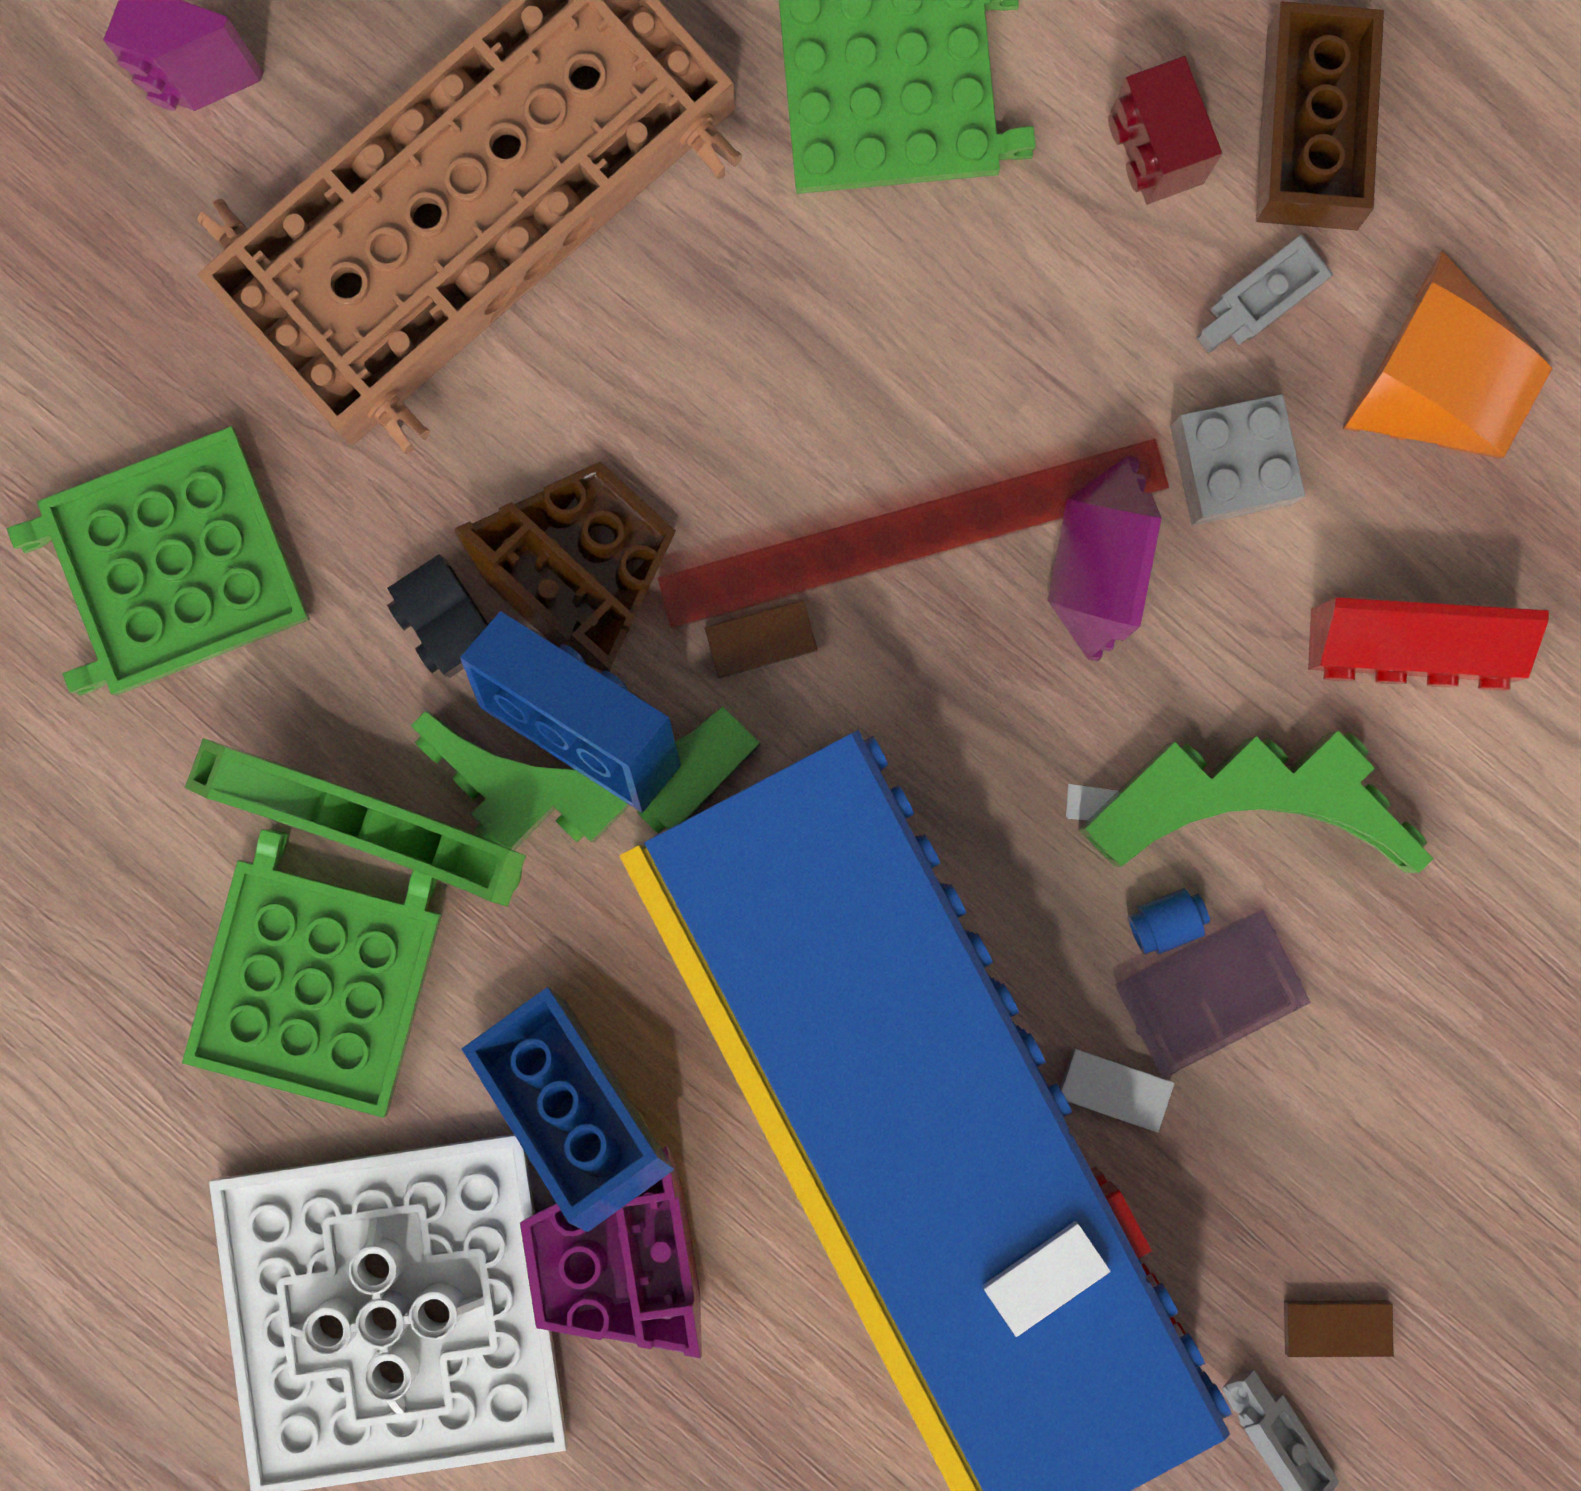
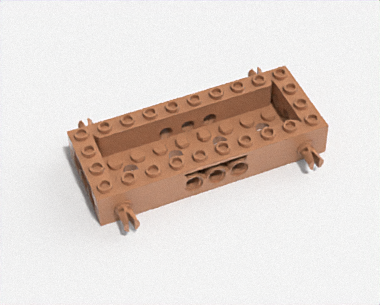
M510 0L249 229L230 210L223 199H217L212 203L225 222L224 226H220L201 211L197 218L198 223L205 227L222 246L224 251L197 273V276L351 446L380 423L398 443L401 450L405 454L410 453L415 448L402 430V426L406 425L423 440L427 439L430 430L424 427L403 401L692 148L714 172L717 179L725 176V166L716 153L734 167L738 165L742 159V154L736 151L715 128L735 110L733 82L659 0ZM582 66H591L600 73L598 83L587 90L578 89L570 82L573 72ZM507 134L517 137L521 141V147L514 157L501 159L492 153L493 143L498 137ZM427 203L439 206L442 210V215L437 225L432 228L423 229L414 224L413 217L418 207ZM352 272L360 275L362 287L357 295L352 298H341L335 294V282L342 274Z

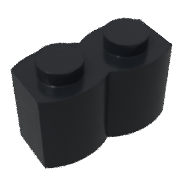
M438 554L387 588L394 599L387 606L404 631L412 627L416 632L421 644L415 647V650L427 669L432 674L440 670L444 676L451 678L464 669L460 659L461 655L489 623L474 603L449 562L442 555Z

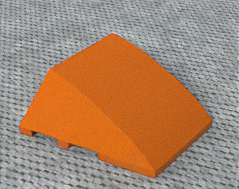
M1441 251L1416 294L1417 300L1373 380L1366 385L1343 429L1356 432L1364 430L1390 435V438L1417 440L1438 444L1441 448L1502 459L1505 457L1553 368L1454 262Z

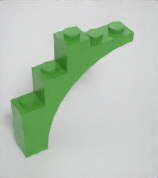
M723 706L690 734L675 741L681 767L643 813L637 811L638 815L658 834L665 827L670 829L689 819L761 745ZM425 711L411 725L421 735L415 741L416 745L435 763L444 758L458 771L452 779L467 795L474 800L480 794L485 798L471 813L480 822L474 829L477 834L512 850H516L555 809L561 813L556 822L576 842H579L583 836L590 842H595L630 806L577 770L534 767L499 757L464 739L430 712Z
M1339 730L1326 733L1290 769L1284 765L1288 761L1287 755L1269 738H1265L1263 741L1257 736L1247 738L1209 775L1203 771L1207 766L1206 761L1190 745L1185 743L1180 747L1176 742L1166 744L1078 829L1114 867H1122L1155 840L1191 822L1227 812L1268 810L1301 814L1340 827L1374 846L1404 873H1420L1434 859L1423 848L1427 844L1424 836L1408 822L1404 821L1400 824L1387 811L1391 806L1388 799L1371 784H1367L1364 787L1360 783L1375 769L1366 759L1369 751L1354 735L1349 732L1342 735Z
M205 738L202 739L185 785L186 789L207 799L242 809L364 851L508 907L512 894L521 880L522 866L526 855L490 841L486 837L465 828L413 812L387 800L335 784L314 774Z

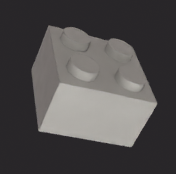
M1283 394L1183 414L1170 426L1192 526L1291 506L1305 496Z

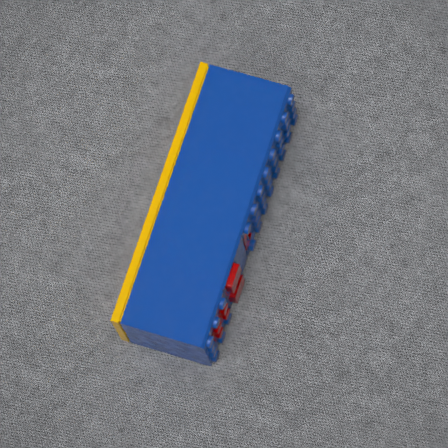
M859 730L649 839L644 842L646 846L638 845L619 855L951 1491H1132L1227 1439L1230 1432L1223 1419L1232 1415L1231 1410L1217 1385L1213 1384L1207 1373L1200 1368V1366L1205 1364L1204 1359L1190 1334H1186L1181 1324L1174 1319L1173 1316L1178 1314V1310L1163 1283H1159L1154 1273H1150L1145 1263L1142 1264L1139 1259L1152 1252L1119 1188L1111 1181L1108 1182L1104 1174L1096 1166L1090 1169L1073 1135L1069 1132L1070 1129L1063 1117L1072 1113V1110L1058 1084L1054 1083L1048 1086L1038 1069V1066L1046 1063L1031 1033L1027 1034L1025 1029H1021L1019 1025L1016 1026L1010 1017L1018 1014L1019 1010L1005 984H1001L999 980L996 981L994 977L991 978L984 969L993 963L990 954L978 933H970L969 930L963 929L958 918L967 914L965 907L952 884L948 885L947 883L941 884L938 882L932 868L941 864L927 836L925 834L923 836H914L906 819L913 816L914 811L901 787L898 785L889 789L881 771L888 766V762L874 736L863 740ZM1076 1221L1111 1272L1016 1337L984 1291L982 1285Z

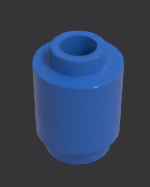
M1182 888L1138 906V912L1129 915L1128 922L1141 952L1145 955L1155 951L1159 955L1204 937L1203 925L1210 923V917L1200 895L1190 896L1189 892Z

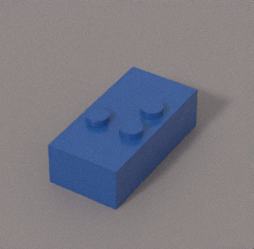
M502 611L496 615L461 655V662L481 709L641 813L646 810L681 767L668 716L628 692L626 685L614 674L608 671H602L601 674L587 666L581 655L565 644H562L560 647L555 646Z
M546 987L461 1048L570 1224L589 1232L675 1170L568 1003L549 987Z

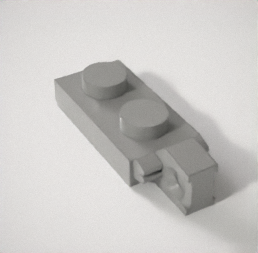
M1301 234L1224 293L1218 300L1219 302L1210 309L1217 319L1204 328L1196 339L1208 354L1230 337L1238 345L1247 339L1251 340L1330 279L1333 273Z
M1255 1370L1232 1376L1222 1387V1390L1232 1410L1239 1413L1238 1417L1241 1425L1244 1426V1430L1283 1490L1334 1491L1339 1480L1284 1395L1275 1396L1264 1386Z

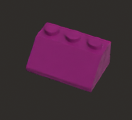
M118 0L103 39L118 58L116 63L128 70L133 76L131 81L143 88L147 93L146 99L159 107L175 111L177 105L193 111L201 109L260 82L264 73L228 17L182 0Z

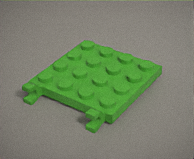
M779 0L796 194L997 176L1000 171L999 160L1032 159L1033 150L1036 147L1034 126L1014 128L1003 134H997L985 16V11L1018 10V0Z
M232 426L39 500L37 504L42 514L41 517L6 528L15 549L22 548L24 553L37 550L52 540L98 659L90 664L62 673L70 693L77 692L78 695L82 696L103 687L107 683L110 693L117 696L310 620L237 431Z
M261 829L253 863L244 860L237 861L182 1064L385 1118L390 1109L442 917L441 913L428 910L438 879L413 870L405 903H400L278 870V865L286 851L290 834L273 829Z

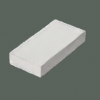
M1073 1048L1060 1089L1067 1102L1158 1133L1175 1083Z
M1074 1221L983 1284L982 1287L1017 1337L1111 1271L1079 1224Z

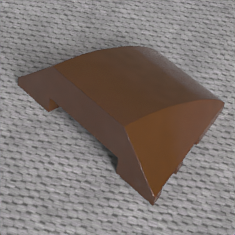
M601 462L544 487L542 492L516 504L512 502L500 507L498 512L477 522L471 523L469 521L455 528L456 535L490 587L552 644L557 647L565 644L578 652L586 664L608 672L612 668L676 532L675 529Z

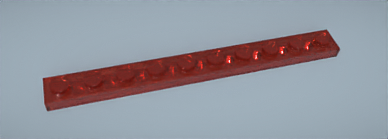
M1156 439L657 577L671 628L675 629L1061 521L1064 517L1067 498L1126 456L1138 458L1140 464L1136 474H1142L1146 478L1144 492L1154 495L1167 491L1170 487Z

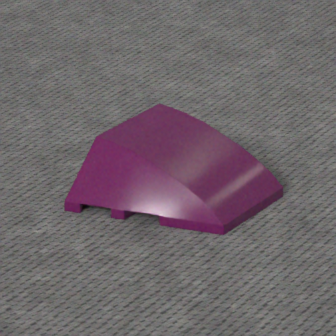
M1126 456L1068 497L1066 501L1048 602L1088 660L1099 661L1102 658L1103 650L1111 651L1114 648L1115 640H1125L1141 626L1162 517L1152 493L1144 492L1145 476L1136 474L1140 464L1136 457Z
M669 1145L661 1149L675 1170L589 1232L570 1224L557 1203L520 1222L537 1329L597 1340L606 1338L637 1344V1347L652 1349V1347L682 1352L684 1356L701 1359L700 1288L684 1188Z

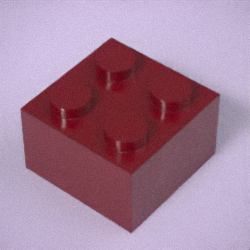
M1186 56L1125 78L1111 109L1112 114L1108 116V123L1115 143L1117 145L1124 144L1130 162L1126 163V171L1135 192L1141 191L1146 205L1203 185L1223 153Z

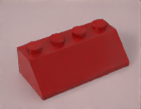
M1335 597L1311 609L1308 670L1324 671L1323 679L1331 681H1355V673L1375 674V683L1407 684V676L1427 677V686L1459 687V679L1478 680V689L1511 690V682L1530 677L1549 621V610Z

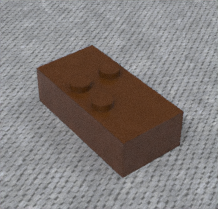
M1280 2L1267 28L1256 222L1358 231L1374 209L1384 10Z

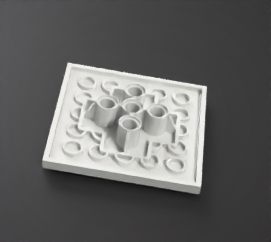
M514 1134L214 1178L209 1181L250 1491H302L566 1451L568 1442L552 1331L537 1329L534 1319L520 1222L534 1215L535 1209L527 1155ZM368 1254H379L386 1259L389 1265L387 1277L376 1278L367 1271L365 1258ZM438 1299L444 1302L450 1312L449 1320L438 1323L428 1318L424 1310L425 1301ZM385 1307L391 1310L396 1318V1328L393 1330H382L377 1326L372 1318L373 1309ZM332 1315L338 1318L343 1326V1336L331 1338L328 1334L324 1333L320 1326L321 1316ZM383 1361L397 1363L403 1370L404 1381L390 1383L381 1376L379 1370L380 1363Z

